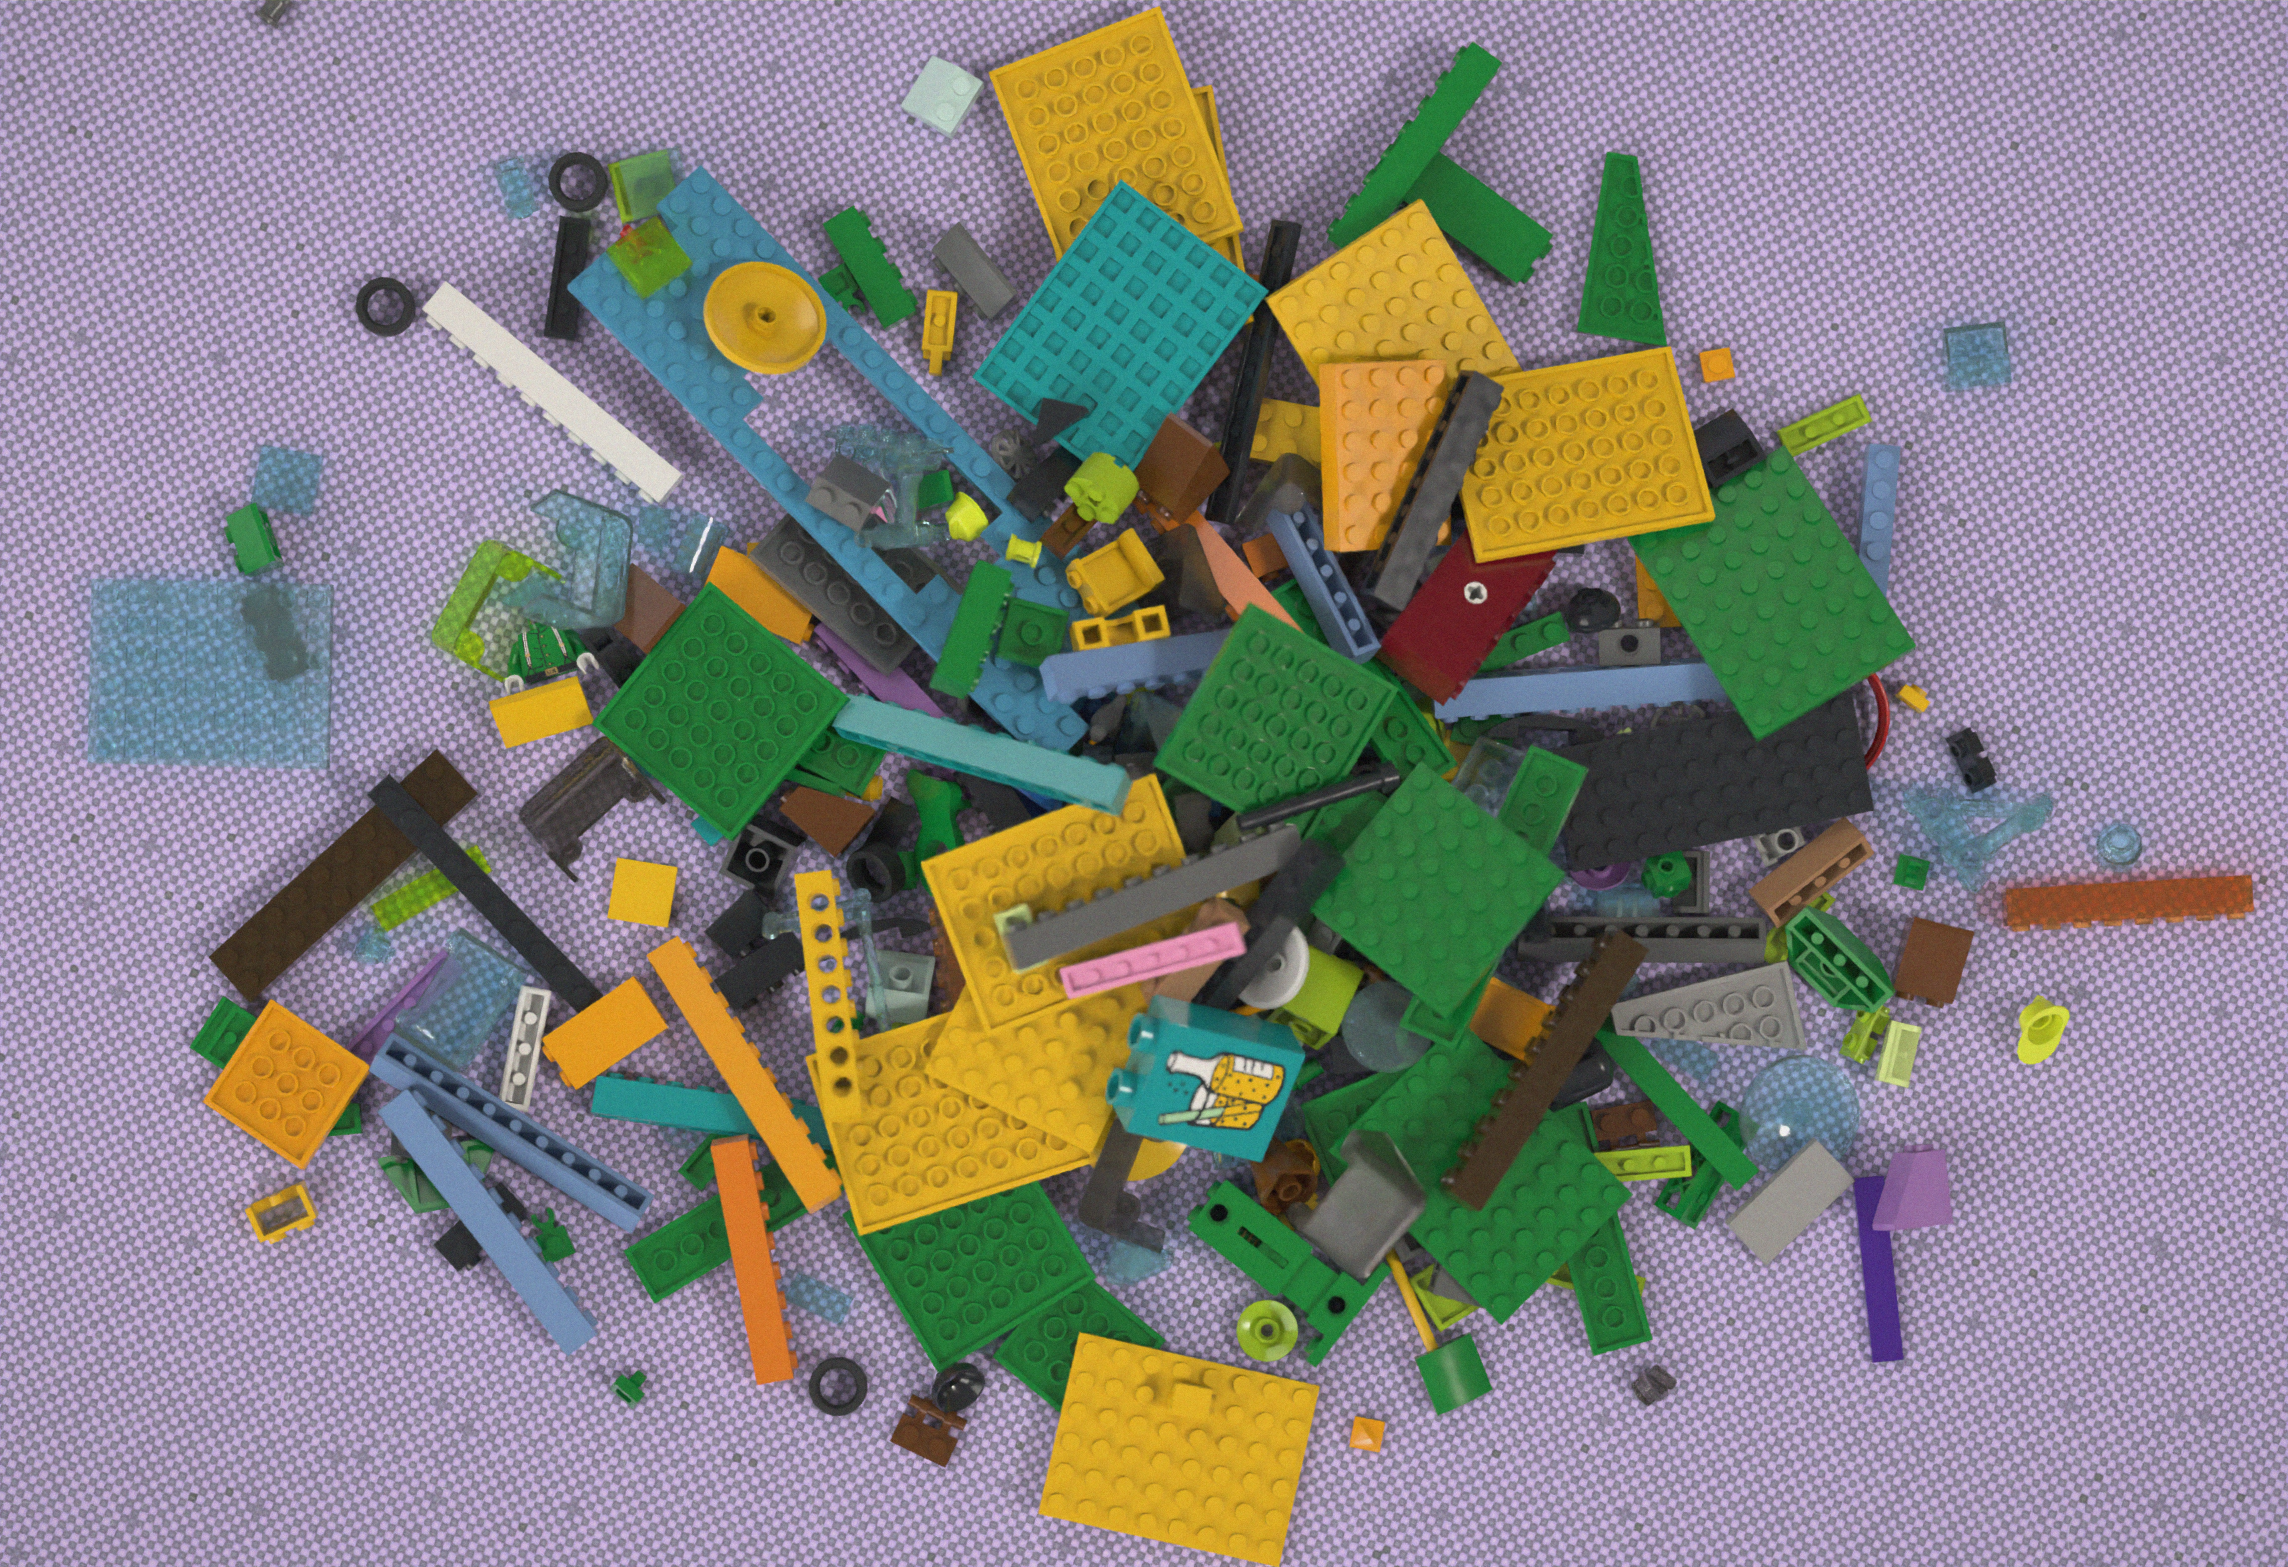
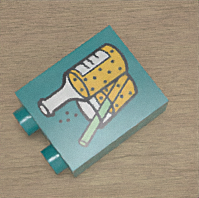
M1154 994L1147 1014L1138 1013L1131 1022L1128 1032V1047L1132 1051L1125 1069L1115 1068L1112 1071L1106 1087V1101L1108 1104L1113 1105L1127 1132L1262 1162L1306 1054L1289 1026Z

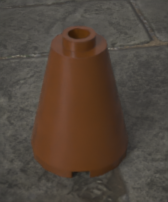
M1274 1134L1262 1162L1248 1160L1260 1202L1269 1213H1289L1293 1211L1291 1206L1298 1202H1301L1302 1205L1305 1204L1317 1189L1318 1179L1314 1170Z

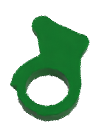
M911 769L906 775L907 790L915 801L922 821V828L914 847L915 875H919L922 886L930 896L934 897L921 861L936 856L941 842L945 844L948 851L966 845L956 818L960 812L974 807L969 799L961 800V788L957 782L949 781L943 777L930 776L921 769Z

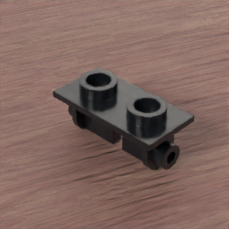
M1971 727L1946 738L1950 754L1956 759L1962 772L1963 780L1970 788L1972 794L1997 782L1995 778L1997 773L1988 756L1980 760L1976 756L1985 751L1976 731L1972 732Z

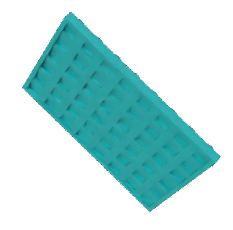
M1120 179L972 378L1036 426L1043 398L1087 407L1091 414L1053 439L1083 462L1092 453L1102 452L1116 458L1113 463L1120 468L1126 465L1134 472L1166 416L1170 412L1175 415L1179 412L1269 291Z

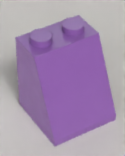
M1916 1144L1903 1146L1904 1152L1893 1153L1873 1220V1230L1896 1231L1953 1224L1945 1149H1934L1933 1144Z

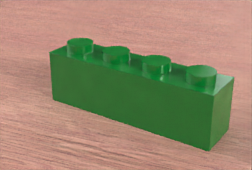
M853 205L822 224L885 332L917 315L914 306L919 303L910 288L907 290L903 289L899 282L903 276L895 262L889 264L883 254L888 252L881 238L879 236L873 238L868 230L872 223L864 210L858 212Z

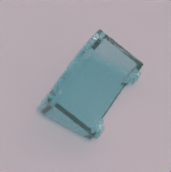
M461 928L459 932L455 930L449 936L445 943V946L448 947L447 958L415 1006H411L408 1010L403 1008L394 1020L396 1027L393 1032L457 1073H464L471 1065L520 991V986L524 985L530 974L529 969L468 930Z

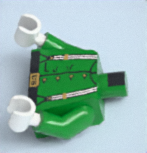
M540 609L526 614L530 631L519 634L518 641L512 645L507 663V679L504 684L509 696L511 695L510 691L515 687H519L520 692L525 691L524 684L529 686L577 670H581L583 675H587L585 671L587 665L593 664L598 669L599 664L579 638V633L569 626H562L559 622L548 625L544 611Z

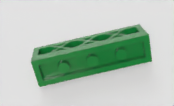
M1718 1100L1708 1116L1717 1124L1723 1111L1732 1115L1727 1125L1722 1127L1721 1130L1743 1152L1759 1125L1744 1114ZM1691 1144V1167L1696 1165L1697 1174L1689 1181H1686L1685 1177L1670 1178L1654 1205L1695 1230L1725 1182V1179ZM1680 1192L1681 1200L1675 1210L1667 1206L1666 1204L1672 1194Z

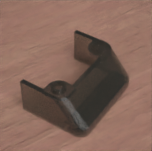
M1291 452L1282 454L1275 461L1234 523L1240 527L1257 532L1273 508L1280 513L1292 515L1301 509L1305 501L1323 513L1322 472L1298 454ZM1372 550L1341 552V557L1337 562L1350 587L1370 559Z
M603 736L592 743L522 806L519 812V819L551 860L576 883L579 878L569 865L581 856L583 843L579 837L623 798L630 803H637L645 800L652 793L662 805L667 800L627 753L607 736Z
M1117 1116L1112 1122L1080 1202L1078 1216L1080 1221L1090 1228L1161 1254L1166 1231L1139 1222L1138 1218L1141 1213L1140 1200L1135 1195L1123 1191L1143 1139L1156 1143H1162L1166 1140L1127 1132Z

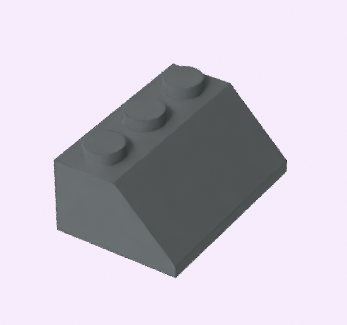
M960 222L955 224L932 249L935 256L932 259L934 265L942 274L948 271L955 280L951 283L962 298L965 295L969 296L974 302L971 309L981 321L987 318L992 324L1019 301L1017 290Z

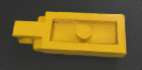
M927 289L922 351L923 359H930L929 376L942 377L943 361L951 360L958 292Z

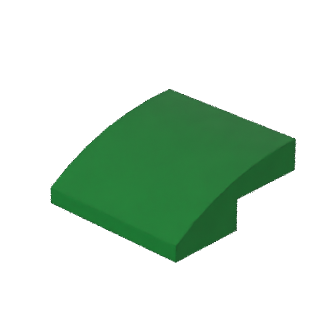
M1470 1332L1441 1343L1442 1346L1414 1357L1437 1416L1460 1407L1493 1390Z

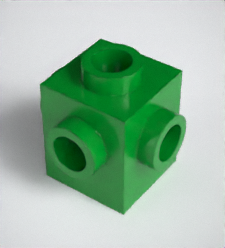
M1681 850L1649 857L1641 873L1643 886L1646 890L1651 891L1654 899L1662 896L1664 898L1676 896L1681 890L1689 887L1692 877Z

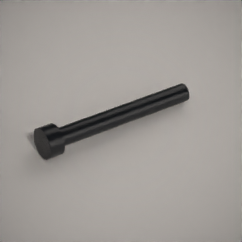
M1387 760L1375 764L1373 772L1236 815V824L1240 833H1244L1378 789L1383 794H1386L1400 787L1399 774L1393 761Z

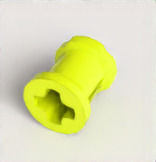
M1011 534L1004 560H1017L1029 564L1031 568H1035L1042 542L1032 543L1018 539L1016 534Z

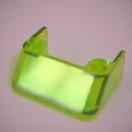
M486 540L478 547L432 630L433 643L439 649L504 684L507 678L479 664L485 652V643L481 636L469 630L497 579L500 576L510 582H520L528 576L532 567L562 584H565L567 579L563 575L497 540Z

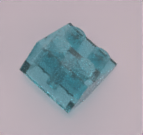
M2005 321L1943 328L1942 366L1946 393L2004 387L2012 382Z

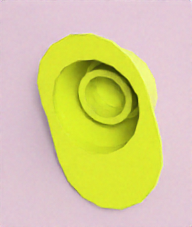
M957 492L956 500L945 513L950 536L955 540L961 539L965 542H971L981 537V533L989 526L984 512L971 497L963 492Z
M2037 995L2033 1002L2022 1010L2019 1015L2022 1035L2018 1043L2017 1054L2023 1063L2030 1065L2040 1063L2055 1051L2070 1018L2069 1010L2064 1006H2055L2041 995Z

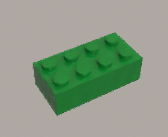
M977 560L970 573L929 687L963 700L968 691L974 693L984 670L979 667V664L984 665L994 643V640L989 639L990 635L995 636L1005 613L1000 610V607L1005 608L1015 586V583L1010 582L1013 572L983 560Z

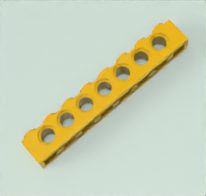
M831 869L794 874L826 1123L863 1119L862 1110H868L866 1091L860 1092L858 1079H864L862 1060L856 1061L855 1049L860 1048L858 1030H852L851 1018H856L854 999L848 1000L847 988L853 987L851 970L844 969L843 957H849L847 939H840L839 927L845 926L843 908H836L835 900L836 896H841L839 877L833 878ZM817 898H825L829 905L824 911L819 912L811 907L812 902ZM821 928H828L833 932L830 940L820 942L815 938L816 932ZM826 958L835 960L837 963L836 968L831 972L821 971L819 965L822 960ZM828 989L838 990L841 994L839 1000L834 1003L826 1002L823 999L825 991ZM839 1019L844 1023V1028L840 1033L833 1034L827 1030V1025L831 1020ZM836 1050H844L848 1053V1059L843 1064H835L831 1061L832 1053ZM839 1081H849L852 1084V1090L846 1095L836 1093L835 1085Z

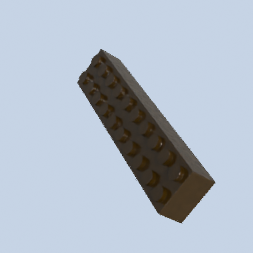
M439 749L432 752L400 782L405 790L444 830L482 797L481 793ZM375 804L208 958L249 1003H256L421 851Z
M1620 929L1607 930L1604 934L1600 932L1594 938L1590 945L1593 951L1587 960L1583 958L1573 972L1576 977L1571 985L1566 984L1559 992L1557 1000L1560 1002L1555 1010H1549L1541 1020L1540 1026L1543 1029L1537 1038L1532 1036L1523 1049L1526 1053L1520 1063L1515 1062L1506 1075L1509 1081L1503 1089L1498 1088L1490 1099L1489 1103L1492 1104V1107L1487 1115L1482 1114L1473 1126V1130L1476 1132L1470 1141L1465 1140L1457 1150L1456 1156L1459 1158L1453 1167L1448 1166L1439 1179V1182L1442 1184L1438 1190L1467 1210L1477 1212L1483 1210L1650 951Z

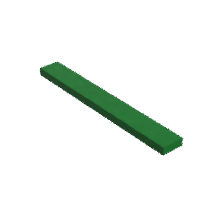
M1609 1013L1595 1034V1037L1601 1041L1604 1051L1732 1188L1738 1192L1760 1170L1634 1036L1616 1035L1614 1033Z

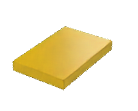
M578 676L488 701L506 749L590 725L594 721Z

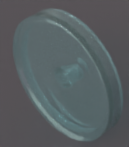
M1379 982L1364 988L1352 998L1343 1017V1035L1348 1049L1361 1064L1378 1072H1397L1410 1067L1421 1059L1431 1040L1400 1026L1414 995L1400 983Z

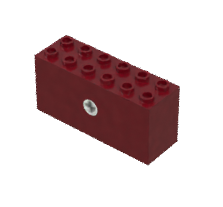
M1467 527L1388 630L1380 643V649L1374 656L1442 706L1446 704L1449 698L1455 701L1466 687L1470 678H1473L1486 657L1497 646L1504 633L1506 634L1519 613L1528 605L1537 589L1539 590L1546 581L1550 572L1557 564L1552 559L1558 549L1476 563Z

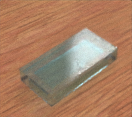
M1658 1038L1651 1051L1702 1082H1705L1720 1057L1700 1043L1691 1040Z
M798 1271L786 1296V1300L841 1326L854 1297Z

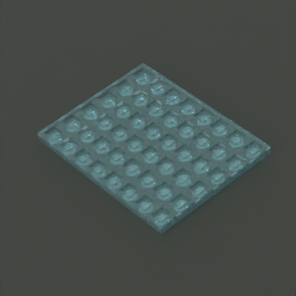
M92 579L88 763L329 770L334 585Z

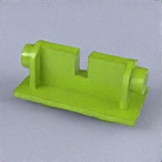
M1882 1005L1874 1013L1857 1010L1856 1019L1850 1031L1845 1035L1839 1053L1852 1058V1060L1864 1065L1866 1060L1869 1061L1878 1043L1877 1040L1869 1036L1871 1032L1882 1035L1891 1017L1888 1015L1890 1009Z

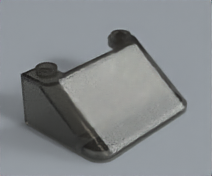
M1184 523L1143 543L1165 577V580L1157 590L1135 601V603L1141 609L1164 605L1168 624L1194 611L1202 614V619L1210 624L1220 621L1224 612L1223 600L1196 528L1191 524Z
M1353 1129L1344 1140L1340 1149L1342 1159L1346 1160L1349 1164L1343 1175L1313 1211L1306 1203L1295 1202L1290 1205L1284 1215L1296 1231L1354 1278L1364 1279L1373 1272L1424 1211L1426 1194L1388 1133Z

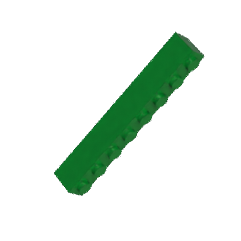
M1473 41L1468 48L1463 45L1453 58V61L1456 62L1455 66L1450 72L1446 70L1442 72L1434 84L1438 89L1432 97L1426 94L1416 108L1420 112L1414 121L1408 119L1400 129L1398 134L1402 137L1396 146L1391 143L1380 157L1384 161L1377 171L1374 168L1369 171L1362 181L1365 188L1359 195L1354 192L1345 204L1344 208L1348 211L1341 220L1336 217L1326 230V233L1329 234L1327 244L1339 251L1394 214L1502 66L1500 60Z

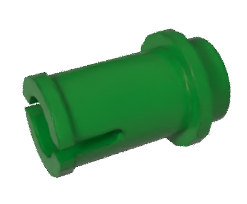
M898 852L897 854L903 862L906 873L905 884L900 891L917 889L919 878H916L914 852Z
M1314 1056L1302 1064L1292 1087V1092L1297 1089L1299 1091L1303 1090V1085L1324 1073L1323 1068Z

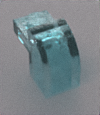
M523 155L493 164L509 220L514 218L525 219L530 217L533 212L540 209Z

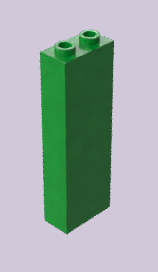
M1399 135L1393 142L1394 146H1396L1402 136ZM1440 151L1401 203V205L1407 207L1414 201L1422 199L1446 238L1514 288H1516L1519 282H1522L1524 285L1535 272V269L1531 267L1538 257L1544 260L1554 246L1550 243L1553 237L1552 233ZM1381 159L1374 169L1377 171L1384 161Z

